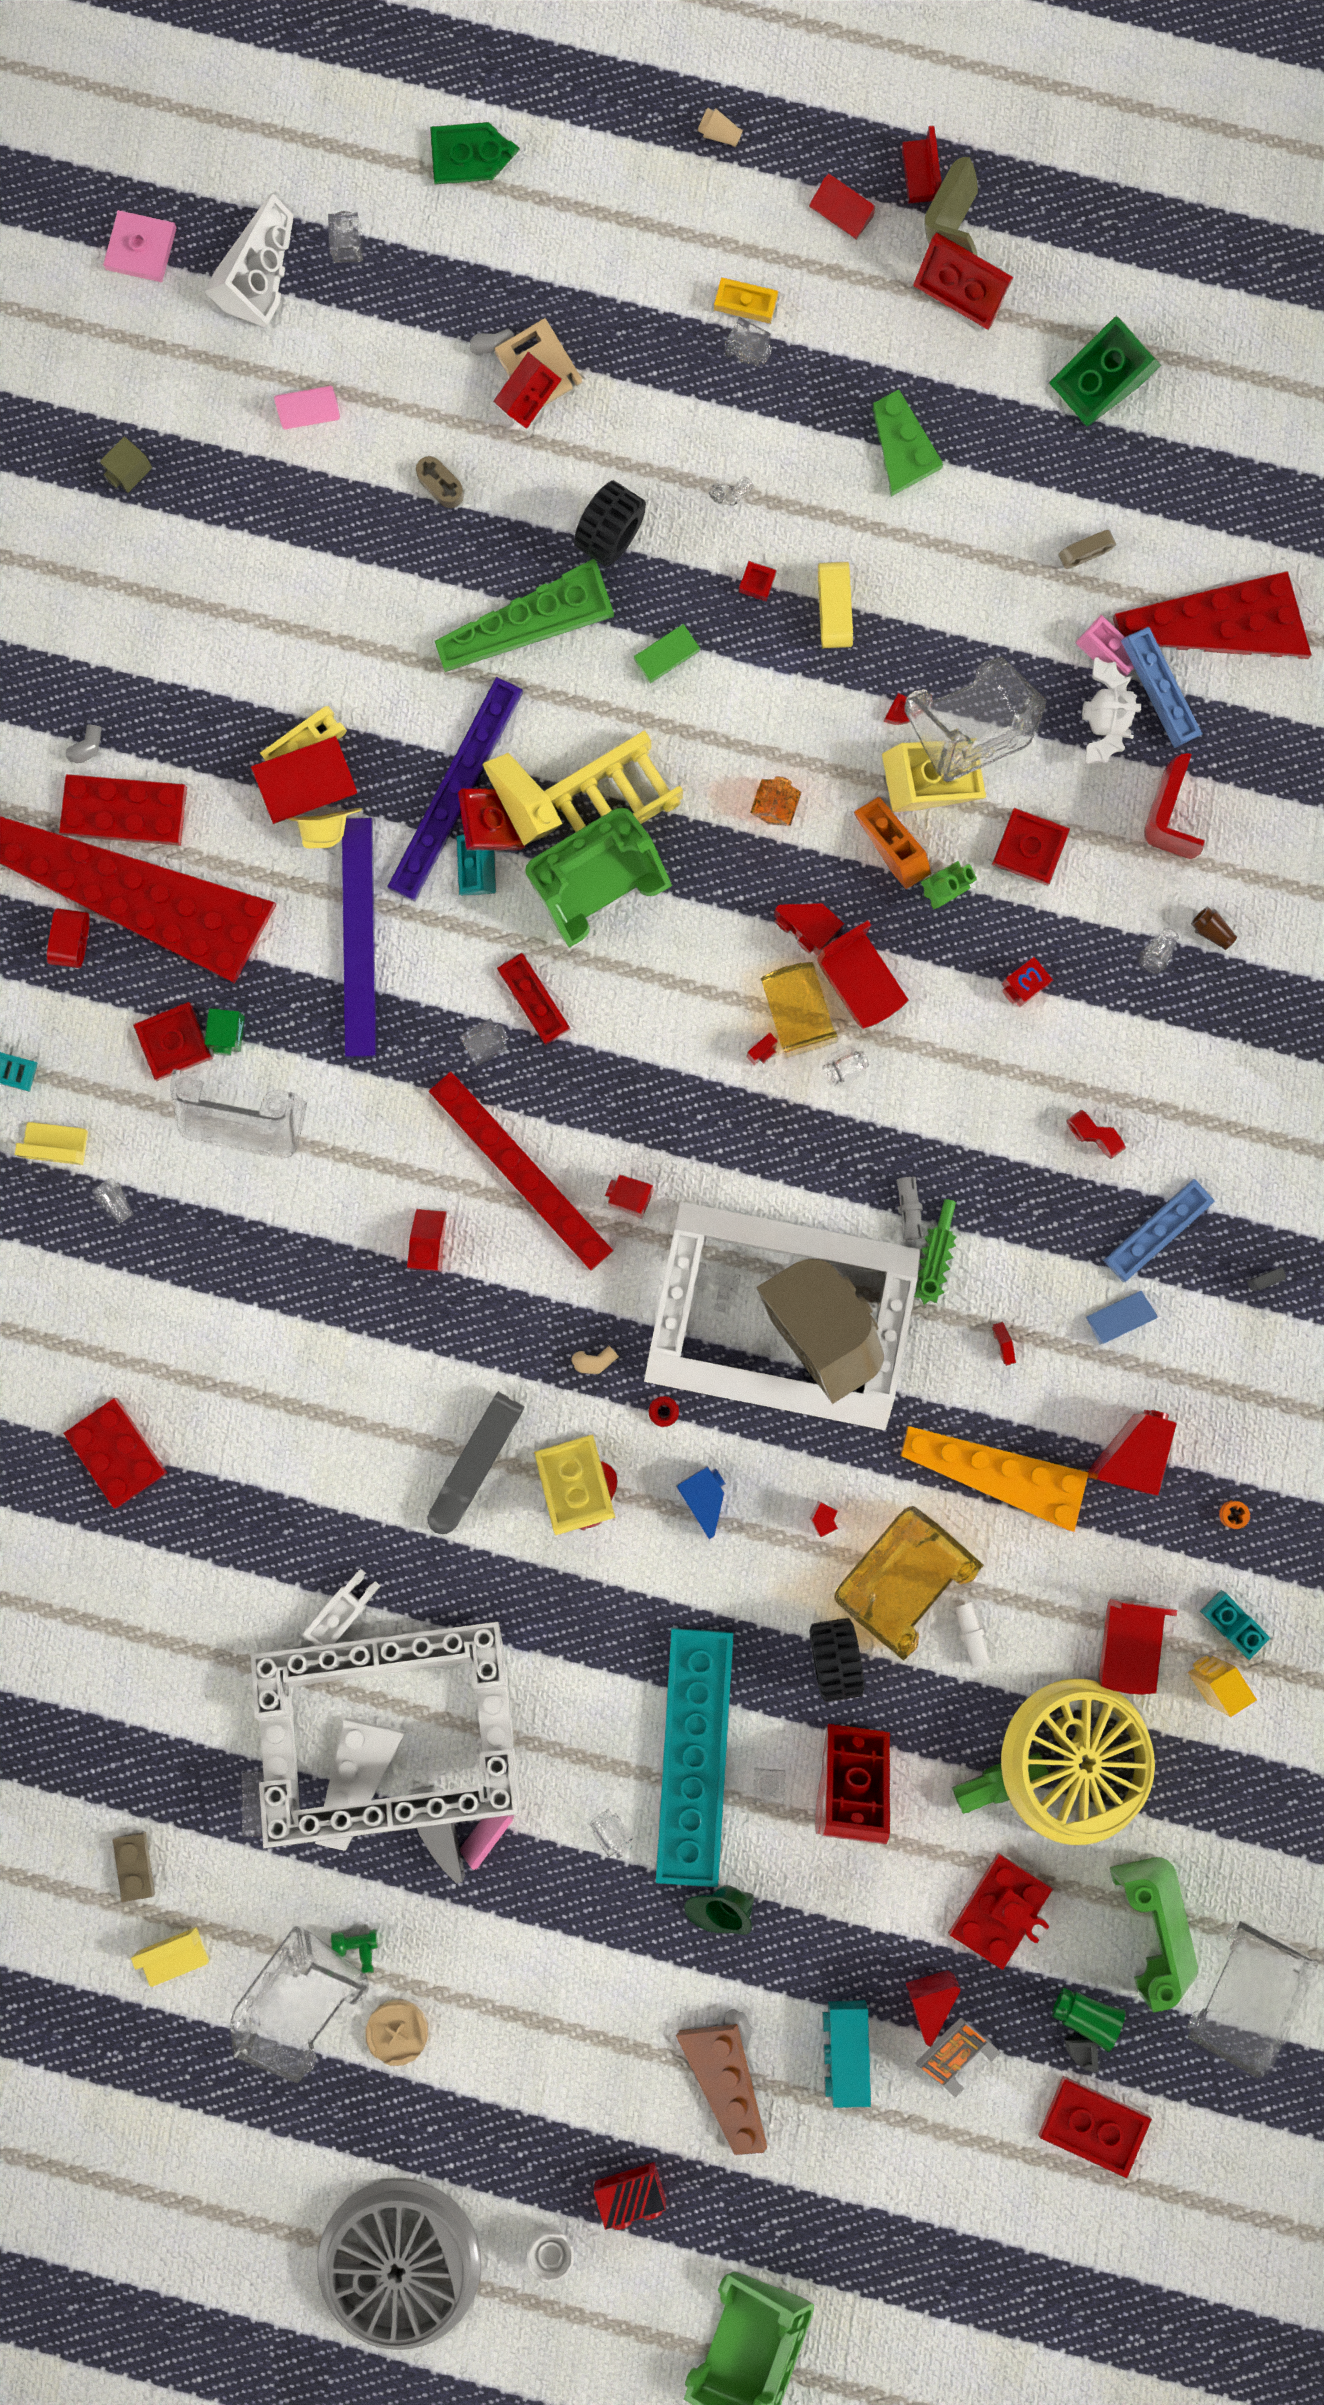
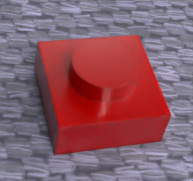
M748 561L739 586V593L767 602L777 570Z
M769 1032L747 1052L746 1057L753 1065H756L759 1061L765 1064L777 1053L774 1048L777 1046L778 1040Z

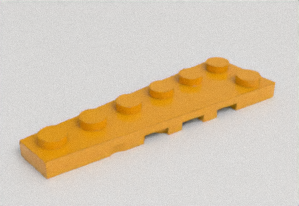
M907 1426L900 1456L1059 1527L1075 1532L1089 1472Z

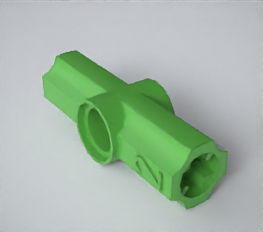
M1039 1752L1028 1756L1029 1759H1042ZM1001 1764L984 1770L981 1776L952 1787L956 1801L963 1814L992 1802L998 1804L1010 1800L1004 1786ZM1028 1765L1030 1782L1048 1775L1046 1765Z

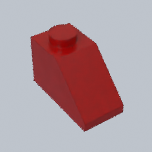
M619 1174L617 1181L613 1179L610 1181L605 1196L609 1198V1206L643 1219L654 1188L651 1184Z
M416 1209L409 1240L408 1269L442 1272L447 1219L446 1211Z

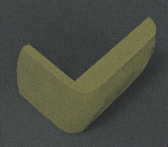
M970 157L959 158L952 164L925 215L924 226L929 244L937 232L977 255V250L970 234L958 230L978 193L976 172Z

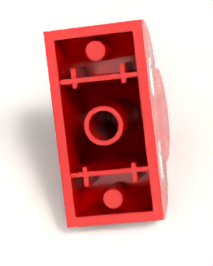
M828 1724L816 1803V1834L824 1837L886 1845L890 1837V1732Z

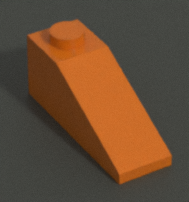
M880 797L854 811L857 820L886 865L905 889L931 875L926 851Z

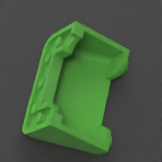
M626 808L612 810L534 857L525 868L530 883L569 948L582 941L589 934L590 926L586 917L634 888H637L644 896H655L672 886L651 837L632 812Z
M1162 1857L1109 1867L1113 1883L1124 1887L1129 1904L1140 1912L1151 1911L1161 1954L1146 1957L1147 1967L1145 1972L1141 1976H1134L1137 1992L1153 2013L1171 2009L1180 2002L1198 1974L1197 1960L1177 1872L1174 1866Z
M734 2271L726 2274L718 2288V2293L721 2294L720 2301L725 2304L705 2363L701 2364L698 2368L693 2367L687 2375L685 2381L687 2390L684 2400L692 2405H781L813 2316L814 2304L801 2296Z

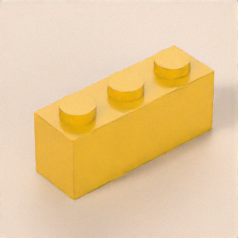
M1204 1656L1198 1659L1192 1665L1194 1669L1188 1672V1675L1207 1704L1229 1717L1234 1716L1257 1701V1698L1238 1669L1217 1657L1212 1656L1209 1658V1656Z

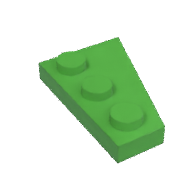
M900 390L873 403L874 419L892 497L941 470L943 462Z

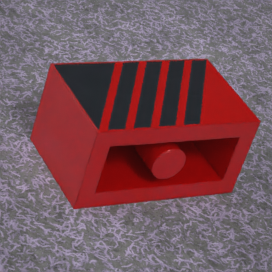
M655 2162L597 2180L594 2183V2195L605 2230L610 2228L621 2230L631 2225V2221L641 2218L652 2220L659 2217L662 2211L666 2210V2197Z

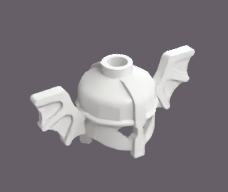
M1098 657L1093 661L1092 678L1105 684L1108 689L1099 690L1091 702H1084L1082 720H1088L1092 732L1096 735H1104L1105 738L1087 745L1085 765L1094 762L1106 764L1113 753L1123 752L1125 746L1122 743V738L1133 739L1134 735H1131V730L1128 727L1132 725L1135 712H1141V704H1136L1137 695L1126 690L1131 678L1119 673L1116 662H1103Z

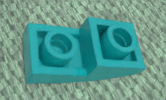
M1220 1590L1200 1611L1248 1660L1271 1639L1252 1617L1247 1615L1223 1590Z

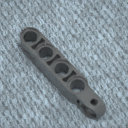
M499 1391L492 1399L427 1516L428 1525L435 1533L448 1534L458 1526L525 1408L522 1404L509 1399L508 1396Z

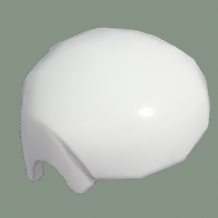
M556 2230L542 2231L534 2236L526 2252L529 2272L543 2283L557 2282L568 2275L574 2263V2249L569 2239Z

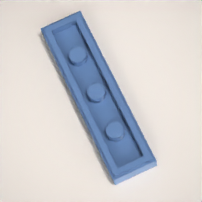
M1144 628L1122 639L1121 642L1173 747L1176 748L1202 735L1150 628Z
M1192 1179L1105 1257L1103 1261L1123 1283L1126 1282L1211 1206L1215 1200L1196 1179Z

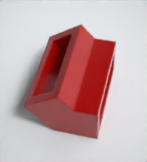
M818 1501L810 1516V1520L817 1534L823 1537L838 1529L834 1521L838 1511Z

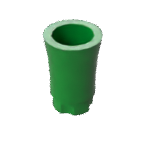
M1066 1988L1061 1989L1052 2009L1053 2018L1062 2021L1063 2025L1092 2040L1107 2052H1110L1114 2047L1126 2015V2011L1106 2005L1077 1991L1072 1992Z

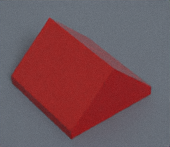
M949 1970L906 1983L925 2045L929 2047L933 2045L961 1991L954 1974Z

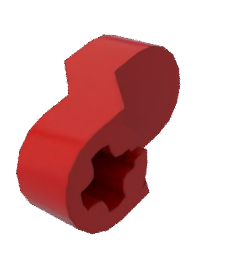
M1079 1110L1066 1120L1068 1127L1078 1141L1095 1142L1109 1159L1114 1158L1126 1149L1122 1138L1113 1127L1096 1126L1083 1110Z

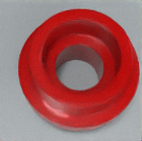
M661 1396L651 1402L648 1410L649 1417L655 1425L668 1427L678 1419L679 1407L672 1398ZM664 1405L670 1409L668 1417L662 1418L659 1416L658 1409L660 1406Z

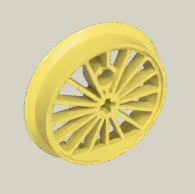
M1066 1679L1039 1689L1016 1711L1004 1737L1001 1753V1770L1010 1802L1028 1826L1040 1835L1055 1842L1068 1845H1088L1106 1840L1117 1834L1139 1813L1151 1791L1155 1759L1151 1739L1142 1717L1122 1694L1104 1688L1100 1685V1682L1093 1680ZM1082 1700L1081 1720L1073 1718L1069 1706L1070 1702ZM1094 1700L1104 1706L1090 1737L1091 1701ZM1061 1706L1064 1717L1058 1719L1055 1723L1049 1715ZM1113 1711L1120 1718V1721L1099 1742L1110 1713ZM1043 1721L1053 1731L1055 1740L1063 1749L1035 1735ZM1073 1724L1076 1728V1735L1072 1740H1069L1066 1736V1730L1069 1725ZM1126 1728L1131 1740L1104 1751ZM1032 1740L1063 1755L1064 1760L1029 1759V1749ZM1134 1748L1135 1762L1102 1761ZM1029 1764L1064 1765L1065 1767L1030 1782ZM1101 1767L1134 1768L1132 1783L1103 1770ZM1099 1774L1129 1788L1123 1801ZM1067 1775L1041 1803L1038 1801L1033 1791L1034 1788ZM1097 1784L1116 1806L1105 1810ZM1070 1786L1058 1818L1055 1819L1047 1812V1808ZM1080 1789L1079 1820L1066 1823ZM1089 1790L1098 1813L1088 1817Z

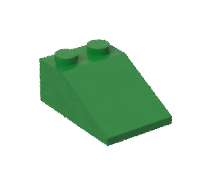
M1116 315L1049 384L1088 427L1138 389L1161 364L1130 328Z

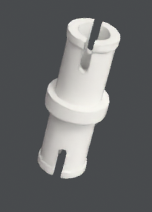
M967 1602L954 1606L953 1609L962 1632L959 1636L961 1641L965 1642L971 1667L975 1668L991 1663L982 1637L985 1633L983 1628H979L973 1603Z

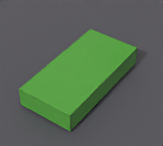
M682 624L636 654L634 660L651 684L700 652V647L685 625Z

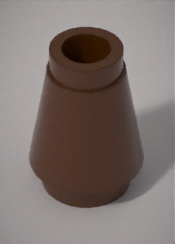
M1208 906L1201 910L1191 923L1195 928V933L1222 947L1224 950H1227L1237 939V936L1216 909L1211 910Z

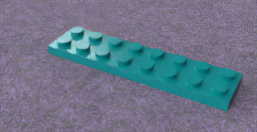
M671 1628L656 1883L718 1887L733 1632Z

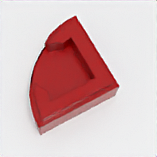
M898 693L884 722L893 725L907 724L915 720L922 713L925 706Z
M1004 1323L993 1324L994 1338L997 1339L1000 1345L1001 1353L999 1354L1003 1363L1006 1366L1016 1363L1013 1341Z

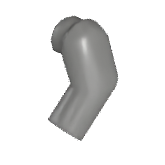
M731 2009L725 2015L726 2025L738 2024L743 2049L745 2050L752 2035L751 2027L747 2016L743 2012Z

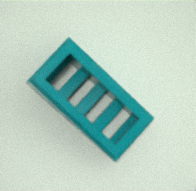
M0 1052V1084L30 1092L38 1063ZM8 1062H11L12 1066L8 1079H5L4 1075ZM23 1065L25 1068L21 1082H16L19 1067Z

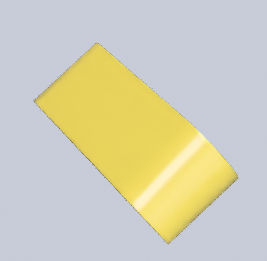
M849 562L818 563L822 649L852 647L853 623Z

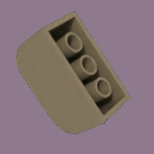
M820 1259L802 1260L756 1287L770 1321L832 1404L864 1385L878 1374L884 1362V1352L876 1332L879 1329L878 1325L870 1315L873 1311L863 1296L858 1298L855 1295L856 1289L847 1276L842 1278L830 1263Z

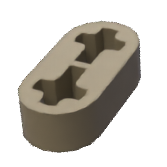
M426 456L418 461L416 465L417 477L428 492L446 508L459 506L464 498L460 481L435 457ZM434 468L438 479L435 480L430 474L425 476L424 469L432 470ZM442 485H445L449 490L455 488L456 496L447 495L445 497Z
M1104 530L1067 546L1060 551L1058 556L1064 568L1070 569L1109 552L1116 546V542L1111 531Z

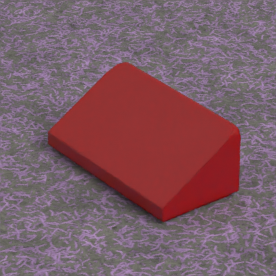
M829 173L822 181L809 204L810 208L855 239L859 237L872 220L875 206Z

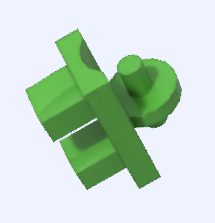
M959 861L921 881V884L924 887L925 897L931 900L932 908L936 909L971 888L969 884L975 882L977 877L970 864L961 867Z

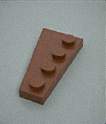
M738 2024L679 2030L676 2034L678 2042L734 2155L764 2153L767 2149L766 2138Z

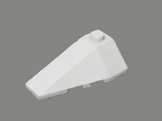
M273 193L267 197L219 264L204 291L225 313L263 327L268 326L280 303L281 293L278 292L280 278L284 277L285 267L282 264L284 252L289 247L294 217Z

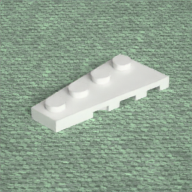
M345 1719L324 1807L372 1800L406 1732ZM353 1837L316 1841L315 1844L346 1851Z

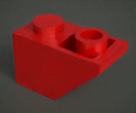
M822 903L778 905L774 911V916L777 918L775 923L786 933L791 931L799 938L797 943L803 950L809 954L813 951L817 956L842 931L844 923Z

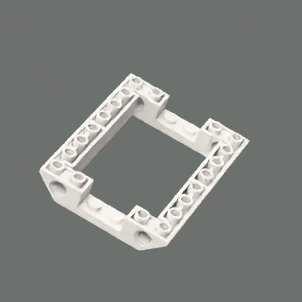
M680 1202L644 1382L886 1430L895 1399L915 1295L920 1249ZM704 1238L807 1259H820L832 1264L882 1274L886 1273L884 1284L881 1286L878 1301L880 1307L876 1322L879 1328L876 1332L883 1348L884 1362L878 1374L864 1384L863 1394L851 1392L832 1404L817 1384L680 1357Z
M499 1622L250 1655L255 1719L260 1721L264 1782H259L263 1848L519 1814L518 1776L506 1660ZM474 1662L472 1680L473 1689L477 1694L482 1744L480 1761L486 1787L481 1785L300 1810L291 1687Z

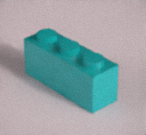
M828 2001V2012H822L823 2032H829V2044L823 2045L824 2064H830V2077H824L825 2097H831L833 2108L871 2107L869 2024L866 2001Z

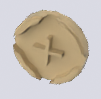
M404 1999L389 2000L379 2005L371 2014L365 2029L366 2043L370 2053L376 2059L378 2058L384 2064L390 2066H404L414 2061L424 2050L429 2036L428 2022L424 2013L414 2003Z

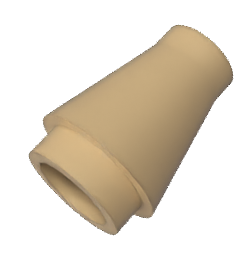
M707 108L698 128V132L704 134L703 138L729 144L735 148L743 132L742 129L738 128L716 108L714 111Z

